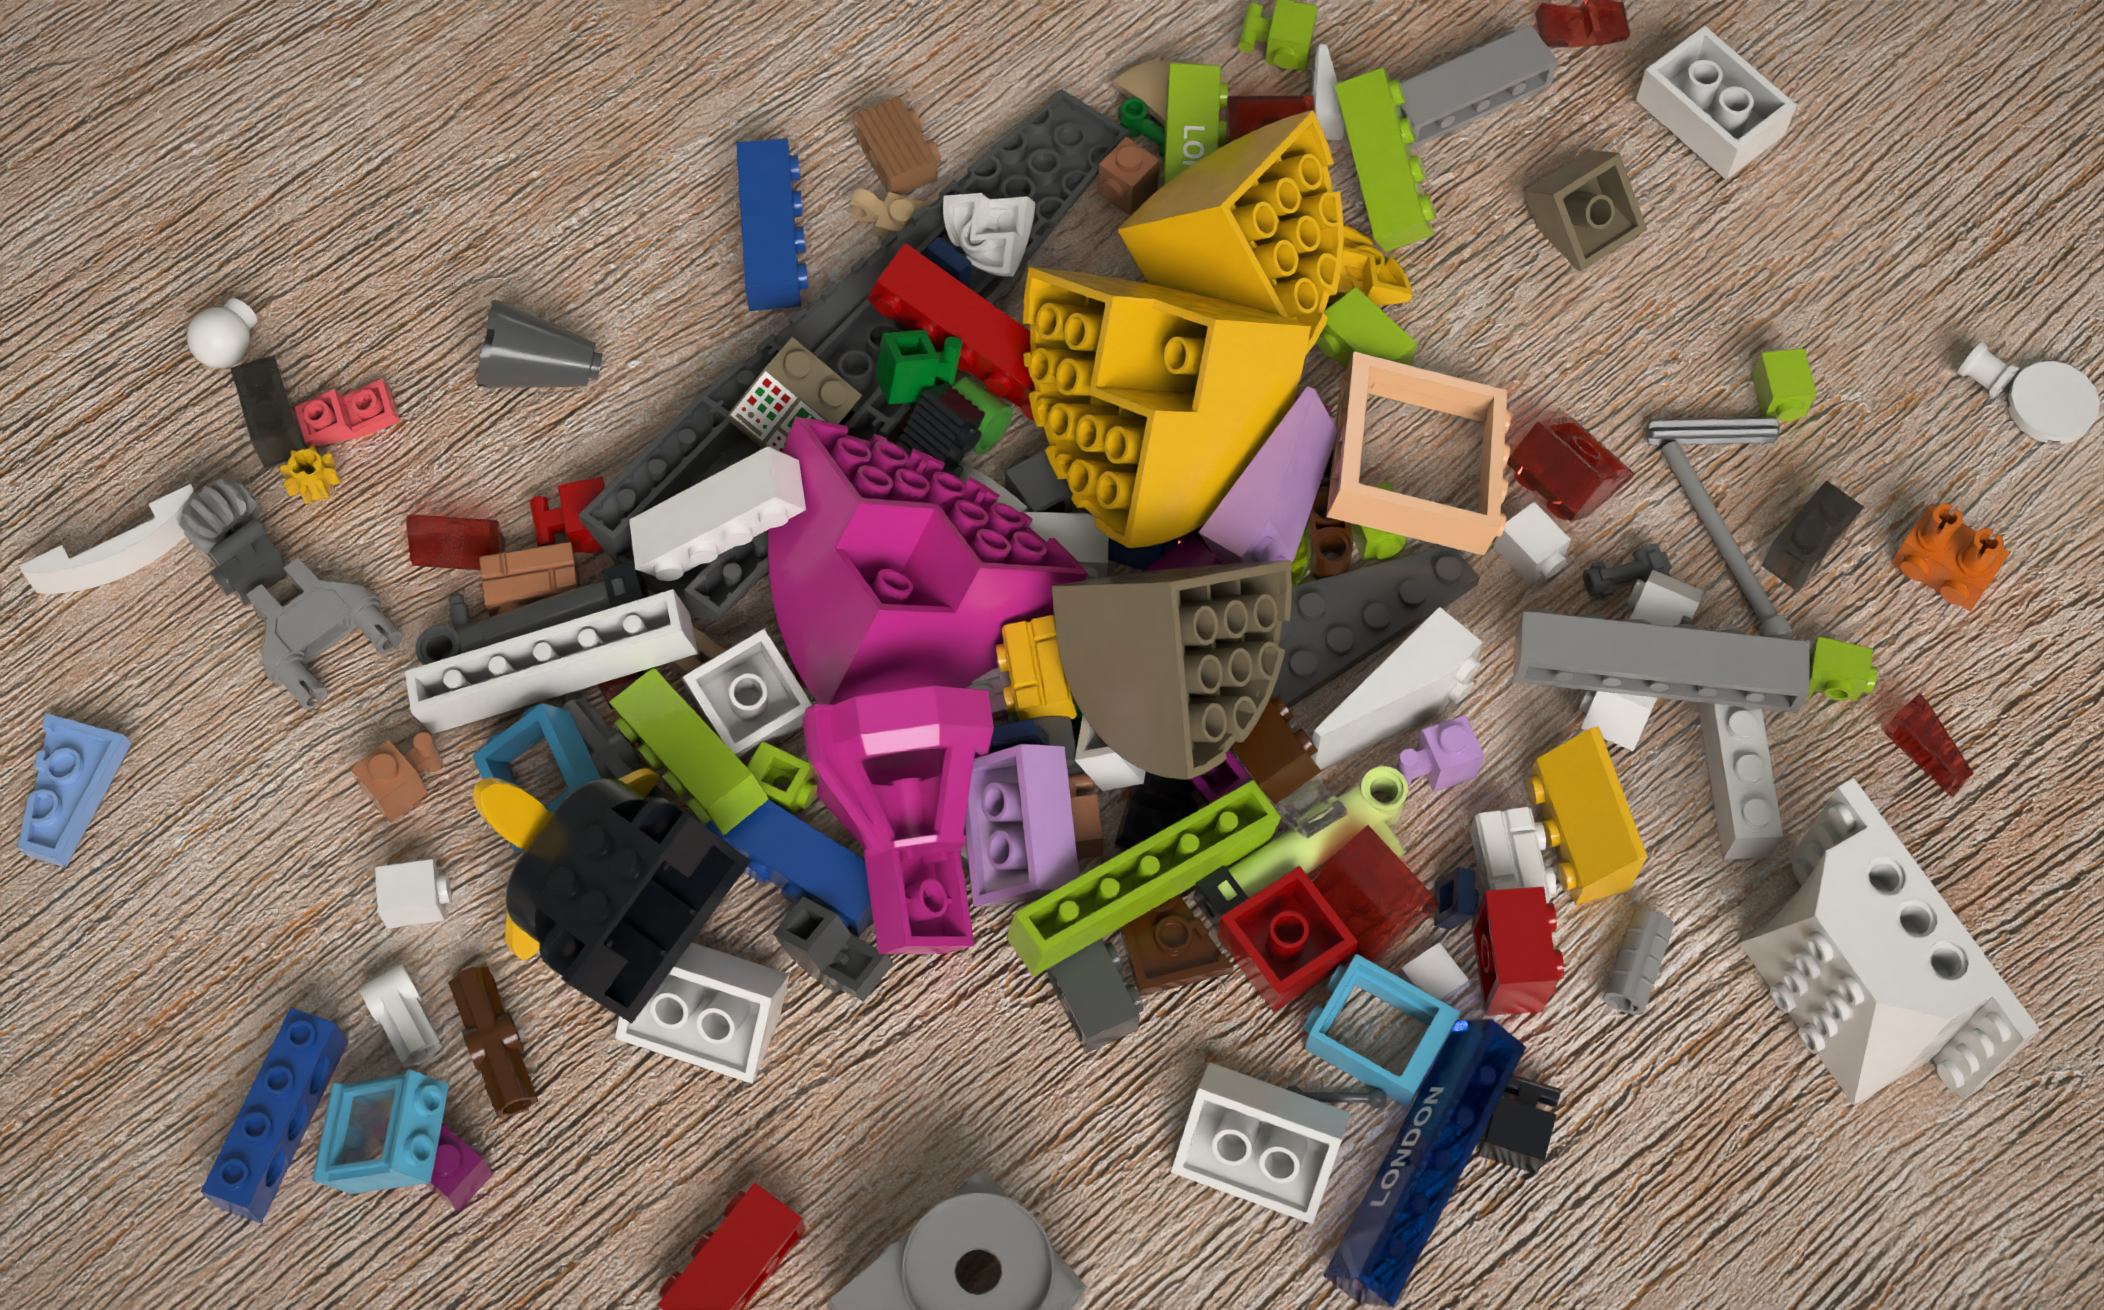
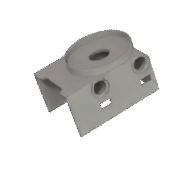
M981 1170L967 1179L949 1199L930 1209L909 1233L889 1245L871 1265L828 1301L831 1310H1076L1084 1303V1294L1087 1286L1053 1249L1046 1232L1038 1220L1023 1206L1011 1200L985 1170ZM973 1250L990 1252L1001 1265L1002 1274L999 1283L994 1289L985 1294L976 1295L965 1291L960 1287L955 1277L957 1262L964 1254Z

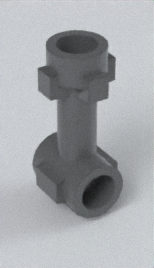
M1650 544L1632 553L1635 560L1633 562L1607 568L1603 561L1593 563L1590 569L1583 572V582L1586 591L1590 596L1600 594L1602 598L1614 594L1615 585L1642 578V581L1647 582L1652 570L1671 577L1669 571L1672 567L1666 552H1661L1658 544Z

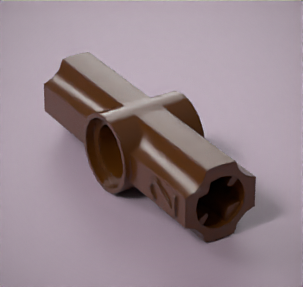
M488 966L481 968L471 967L457 973L456 977L448 983L465 1029H462L464 1041L476 1070L481 1071L486 1091L497 1116H515L529 1110L533 1104L539 1101L521 1055L524 1053L523 1045L509 1011L505 1012L500 999L501 995Z

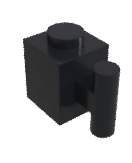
M1503 1071L1498 1090L1516 1095V1100L1513 1101L1498 1096L1491 1111L1482 1109L1474 1138L1483 1140L1479 1156L1537 1174L1545 1161L1557 1115L1536 1108L1537 1102L1556 1108L1561 1089Z

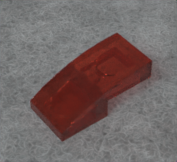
M1584 0L1580 7L1542 2L1535 12L1539 36L1547 47L1600 46L1625 41L1630 36L1624 3L1621 1Z

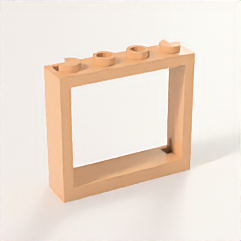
M1353 352L1340 379L1336 419L1338 434L1333 448L1327 517L1484 556L1495 536H1502L1506 524V514L1501 513V504L1505 499L1508 489V479L1503 477V469L1507 464L1510 454V444L1505 443V435L1509 430L1512 419V411L1506 409L1507 390ZM1367 393L1484 422L1478 513L1359 483Z

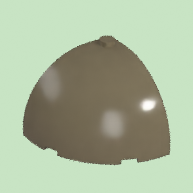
M1291 560L1173 568L1108 576L1052 586L1058 649L1069 688L1088 723L1097 735L1119 756L1151 774L1166 778L1191 779L1221 764L1227 759L1225 753L1235 742H1244L1269 702L1284 658L1285 650L1279 647L1282 622H1290L1292 595Z

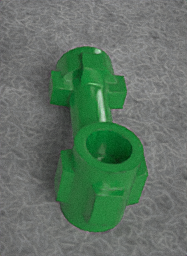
M1138 98L1126 100L1118 108L1120 125L1129 130V137L1144 135L1160 146L1158 155L1164 159L1165 129L1146 117L1147 106L1144 101Z

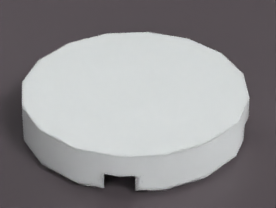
M2056 361L2036 362L2020 372L2008 392L2010 417L2022 432L2037 441L2047 443L2049 440L2060 441L2059 444L2071 443L2083 437L2098 418L2100 400L2096 387L2084 373L2068 364Z

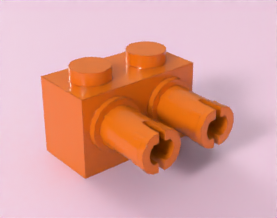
M1943 503L1936 507L1930 504L1902 543L1891 563L1900 568L1907 577L1921 581L1939 592L1949 603L1960 605L1971 612L2011 552L2003 548L2004 540L1998 533L1993 540L1989 538L1993 530L1983 528L1975 531L1962 523L1963 515L1957 508L1950 515L1949 511L1952 505Z

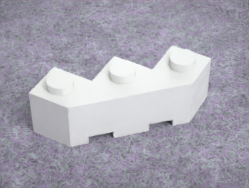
M1652 570L1647 582L1637 580L1629 597L1627 605L1635 608L1630 620L1643 619L1649 621L1652 625L1671 627L1679 624H1690L1704 591ZM1587 690L1579 707V711L1587 714L1581 729L1588 730L1589 728L1599 726L1604 739L1634 751L1657 698Z

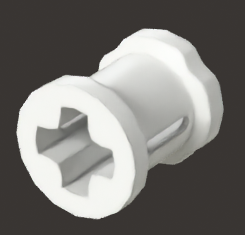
M1982 341L1965 359L1957 373L1962 377L1968 375L1989 390L1988 396L1995 399L2013 379L2019 367L2015 364L2007 365L1987 350L1988 345Z

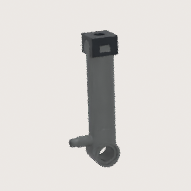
M632 560L602 570L604 578L602 580L474 622L470 620L468 607L464 602L463 596L454 594L449 598V611L453 628L446 625H435L426 629L416 642L415 653L422 665L439 661L440 657L448 651H451V653L446 658L649 597L647 586L639 570L635 569V563Z

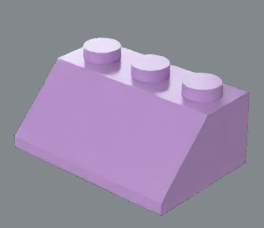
M1020 744L974 759L965 819L973 906L1038 900L1079 877L1065 746Z

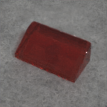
M407 515L409 556L414 566L481 570L480 556L504 553L506 542L497 520Z

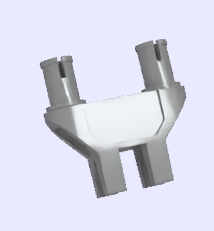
M297 557L283 568L291 578L290 582L293 587L300 593L299 596L282 607L262 584L246 595L254 605L253 608L266 623L263 647V666L266 677L272 683L283 684L304 710H310L315 708L316 705L310 699L311 696L307 691H310L319 703L326 698L328 692L305 667L306 664L355 628H359L380 654L392 651L386 644V638L396 648L401 642L403 634L380 611L381 600L372 590L350 583L319 580L302 560Z

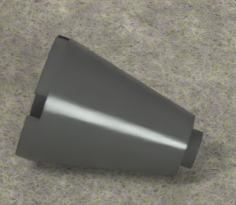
M493 300L486 326L485 342L482 345L479 361L478 386L485 388L587 387L589 378L598 380L603 354L594 352L596 343L505 301Z

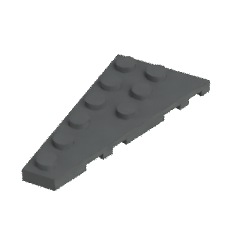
M1443 546L1293 586L1290 622H1282L1279 647L1284 649L1285 653L1271 699L1279 694L1288 708L1293 707L1429 618L1439 607L1444 608L1478 586L1480 576L1455 548Z

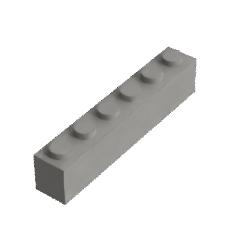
M1535 609L1522 612L1516 629L1513 682L1798 713L1809 695L1810 641L1794 640L1793 637L1783 634L1763 637L1747 635L1744 631L1737 629L1717 632L1699 630L1698 627L1690 624H1679L1671 627L1652 625L1649 621L1643 619H1631L1624 622L1606 620L1596 614L1569 616L1557 614L1549 609Z

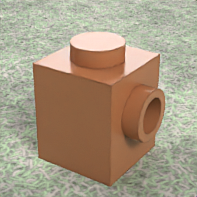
M1125 137L1099 163L1098 194L1131 216L1158 188L1159 159Z

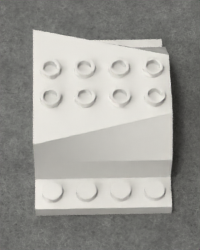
M1852 778L1839 785L1789 860L1792 863L1793 873L1802 887L1778 914L1739 944L1770 986V994L1776 1006L1782 1012H1788L1798 1026L1799 1036L1804 1046L1811 1053H1817L1853 1106L1932 1059L1937 1064V1072L1942 1082L1949 1089L1955 1090L1960 1098L1964 1100L1979 1091L2040 1031V1028L1857 781Z

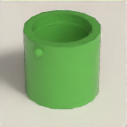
M965 377L959 380L952 388L958 390L959 394L965 395V399L970 400L972 405L978 406L979 410L985 412V417L978 428L982 432L981 438L972 449L976 454L982 455L992 449L1004 435L1011 422L1013 409L973 379Z

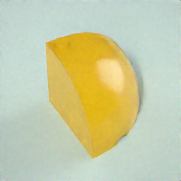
M1307 111L1276 121L1219 148L1161 187L1117 229L1149 284L1234 302L1311 326L1306 355L1316 343L1328 320L1324 312L1329 296L1336 295L1338 290L1344 245L1340 191L1333 192L1328 165H1332L1334 162L1324 132L1314 111Z

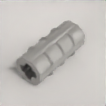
M1643 908L1636 909L1632 914L1628 929L1623 935L1624 940L1619 954L1616 956L1617 960L1612 974L1608 977L1610 980L1603 1000L1612 1008L1634 1015L1643 1014L1646 1009L1651 991L1655 988L1654 983L1658 971L1662 967L1661 962L1666 948L1669 946L1668 942L1674 927L1673 921L1666 915Z

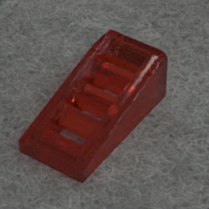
M1918 694L1900 709L1884 731L1906 755L1952 797H1955L1974 774L1939 718L1921 694Z

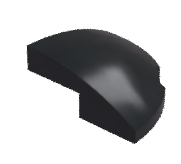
M1146 771L1144 784L1132 786L1115 844L1130 849L1198 811V805L1190 795L1194 787L1189 780L1166 778Z

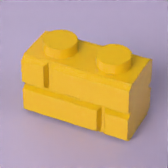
M1050 615L1032 619L1031 622L1021 621L1004 625L1002 628L1004 643L996 645V652L1001 672L1009 671L1011 685L1003 687L1008 714L1017 713L1019 721L1048 716H1062L1074 719L1077 716L1076 705L1063 671L1058 649L1055 616Z

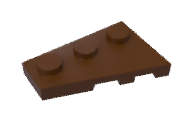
M1121 853L1102 857L1101 864ZM1180 894L1120 927L1139 996L1233 973L1234 966L1224 953L1221 954L1209 937V931L1199 918L1196 919Z

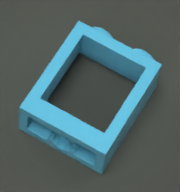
M1356 954L1348 968L1340 964L1334 972L1326 990L1333 994L1325 1008L1316 1004L1303 1027V1030L1309 1033L1305 1050L1374 1089H1381L1386 1096L1409 1108L1452 1032L1460 1011ZM1355 986L1429 1026L1401 1077L1327 1037Z

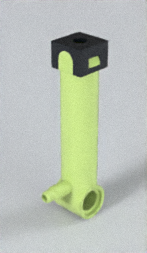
M1378 766L1369 770L1364 775L1361 783L1229 869H1226L1223 865L1198 881L1195 887L1194 901L1218 932L1222 915L1298 866L1306 874L1312 872L1369 833L1382 850L1387 852L1393 860L1401 859L1405 855V850L1389 826L1393 825L1400 818L1408 795V783L1404 775L1388 766ZM1385 792L1391 796L1393 801L1381 803L1376 801L1371 793Z

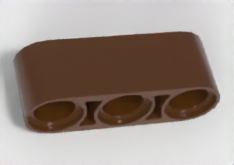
M1333 450L1324 472L1328 477L1321 480L1304 529L1308 567L1311 574L1317 580L1348 572L1353 552L1351 523L1333 518H1323L1317 514L1318 512H1327ZM1327 551L1334 552L1340 557L1332 559L1325 557L1322 553Z

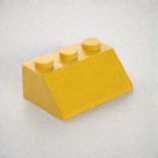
M1599 726L1593 727L1538 757L1529 777L1526 779L1529 798L1533 805L1539 804L1544 818L1542 824L1545 830L1546 844L1549 848H1555L1560 862L1557 864L1560 884L1565 891L1570 890L1575 905L1629 892L1648 857Z

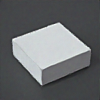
M1440 942L1401 967L1399 974L1406 982L1442 1002L1467 986L1469 981Z

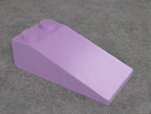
M1306 387L1199 531L1203 540L1222 564L1291 560V563L1293 562L1338 434V430L1313 388Z

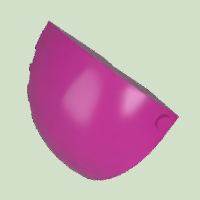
M795 417L782 453L799 460L806 510L788 519L786 524L768 529L769 576L773 604L785 646L795 668L818 704L834 705L856 696L927 686L966 688L974 684L971 683L992 669L998 668L996 645L1004 643L1002 634L1004 625L1021 621L1031 622L1035 618L1054 615L1052 586L1084 581L1088 576V573L1055 538H1049L1046 542L1029 527L1033 521L1030 516L1023 511L1018 512L1009 505L996 503L1000 495L972 477H969L966 483H963L954 475L942 471L945 465L944 462L913 448L908 456L901 447L888 442L887 438L877 434L873 435L871 441L847 435L848 428L845 425Z

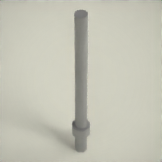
M1672 441L1666 444L1661 449L1662 453L1761 622L1759 629L1764 637L1776 634L1791 636L1793 633L1792 628L1784 615L1777 614L1678 442Z

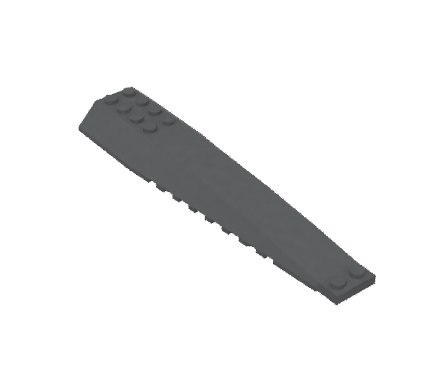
M1061 89L1037 115L1029 116L990 151L967 169V175L959 182L953 180L939 192V198L930 206H923L911 216V222L897 234L892 232L882 240L881 247L869 258L865 259L862 257L851 267V273L837 285L831 283L820 293V299L806 311L801 309L789 319L790 324L776 336L771 334L761 342L753 356L745 362L740 360L703 391L578 515L579 520L616 566L632 560L634 562L629 521L631 518L762 450L759 445L728 421L726 416L791 337L796 339L862 394V397L840 423V425L847 426V435L871 441L874 434L886 438L914 402L888 404L878 384L875 371L882 334L910 330L895 319H888L881 315L874 307V304L869 302L867 298L877 279L904 243L927 258V247L940 237L964 257H967L968 255L961 246L952 244L948 236L943 217L944 196L982 193L989 199L1029 197L1036 204L1031 232L1023 258L1014 276L993 275L971 264L970 289L993 305L1099 174V163L1125 137L1129 138V130ZM768 530L753 537L752 541L745 545L735 546L719 554L714 561L700 564L684 572L683 576L676 580L661 581L655 576L642 571L639 572L645 580L647 589L654 594L673 589L689 611L691 618L721 620L769 570Z

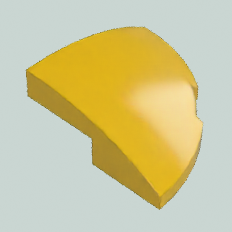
M1343 224L1344 245L1339 285L1336 295L1329 296L1328 303L1334 304L1355 287L1377 306L1409 302L1413 296L1412 288L1405 272L1393 257H1389L1385 264V259L1381 252L1372 247L1374 240Z

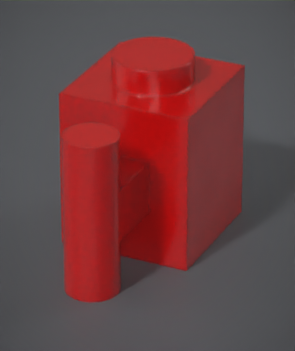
M603 476L558 485L562 508L549 510L548 499L544 496H536L530 499L529 503L537 547L555 544L554 534L566 532L575 553H596L603 550L579 520L578 516L606 488Z

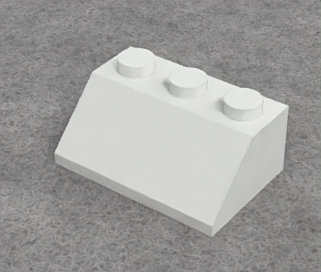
M691 943L635 1021L631 1024L619 1016L615 1039L753 1084L779 1021L790 974Z
M1209 1062L1198 1086L1171 1173L1313 1224L1351 1113Z

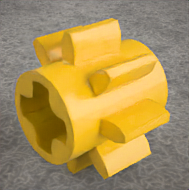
M311 445L309 449H302L297 452L292 450L288 465H282L279 468L283 478L286 480L283 485L287 494L291 497L300 493L305 504L308 505L311 500L328 499V493L331 490L332 484L340 483L337 472L334 470L336 463L331 453L320 457L314 445Z

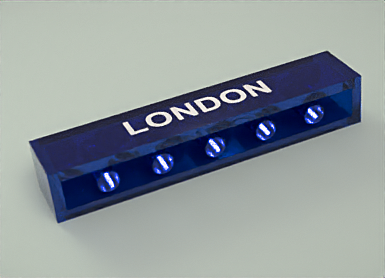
M1493 1019L1456 1021L1323 1275L1360 1304L1394 1307L1526 1049L1524 1044Z

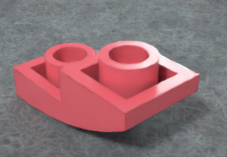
M379 379L344 396H341L333 389L295 406L305 444L309 447L311 445H327L358 438L400 422L390 386L383 379Z

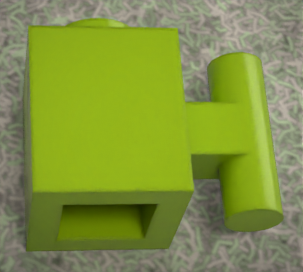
M1277 0L1273 18L1268 19L1262 18L1263 7L1260 4L1249 3L1246 8L1238 43L1239 50L1250 53L1254 50L1256 41L1267 42L1265 64L1275 65L1283 69L1306 71L1318 6L1289 0Z

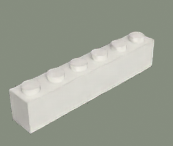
M672 589L405 671L411 713L431 734H435L696 655L698 651L690 613Z

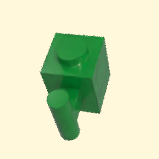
M926 330L883 333L875 377L887 403L907 404L917 402L922 397L921 393L925 389L934 387L936 378L937 386L944 383L954 386L963 345L962 341L956 337H948L945 339L943 351L936 352Z

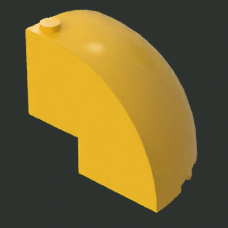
M1028 267L1024 294L1023 324H1030L1031 352L1024 353L1023 357L1024 366L1028 367L1029 375L1032 381H1034L1035 391L1029 393V399L1036 427H1044L1050 444L1045 450L1050 465L1058 479L1067 480L1068 486L1073 493L1071 500L1076 507H1085L1096 519L1094 526L1109 538L1127 548L1148 547L1165 543L1186 535L1205 524L1293 406L1303 370L1311 326L1249 306L1183 290L1095 274Z

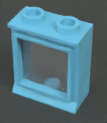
M411 1069L407 1070L405 1074L349 1084L332 1083L312 1181L350 1194L431 1183L449 1084Z

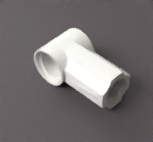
M402 963L358 986L359 992L377 1025H382L404 1068L413 1065L419 1066L425 1063L443 1048L435 1029L420 1005L423 1001Z

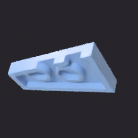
M45 713L42 728L46 731L43 750L37 751L34 767L38 770L35 790L28 795L18 849L26 856L67 867L132 742L124 734Z

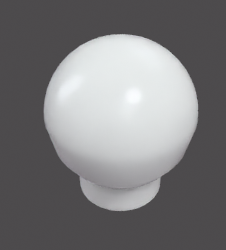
M230 298L222 307L208 308L191 320L187 330V344L190 352L199 362L208 367L226 368L235 365L244 357L250 345L249 331L257 323V317L247 304L236 298Z

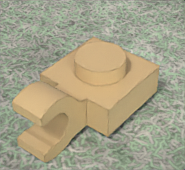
M855 188L850 201V205H853L850 217L862 222L875 223V235L886 238L892 232L897 234L911 222V216L921 207L929 206V203L889 191L885 201H882L874 193L866 189Z

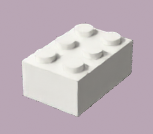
M1703 26L1645 69L1636 98L1638 103L1725 180L1786 134L1797 104L1706 26Z

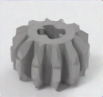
M221 478L216 480L210 487L204 486L202 492L198 495L192 496V502L182 510L183 516L180 519L179 526L183 529L184 535L198 550L201 549L207 555L211 549L253 519L257 520L261 508L252 496V493L243 484H239L234 478L228 480Z

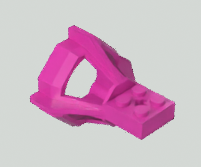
M927 686L856 696L834 705L815 704L807 707L802 720L809 766L818 785L817 795L864 848L878 954H948L974 946L960 851L964 850L967 835H964L965 819L974 759L990 754L992 747L991 740L994 725L988 690Z

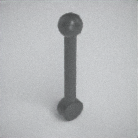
M1296 1086L1286 1088V1090L1319 1102L1369 1103L1374 1108H1380L1385 1105L1387 1100L1386 1094L1381 1089H1373L1369 1093L1302 1092Z

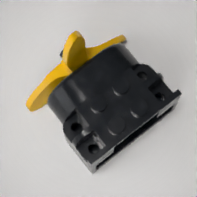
M649 768L631 772L618 780L603 778L590 781L569 794L554 813L549 812L536 798L516 784L492 777L481 780L473 789V799L477 811L494 831L518 848L525 850L513 868L506 888L505 941L509 950L521 960L529 959L540 950L543 962L553 971L563 976L561 979L632 1024L751 861L669 800L661 797H650L647 799L645 796L654 788L659 780V775Z

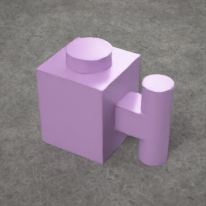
M1466 715L1422 729L1416 751L1410 748L1404 749L1400 753L1396 770L1404 775L1408 786L1412 783V779L1426 775L1432 791L1436 792L1477 778L1484 754Z

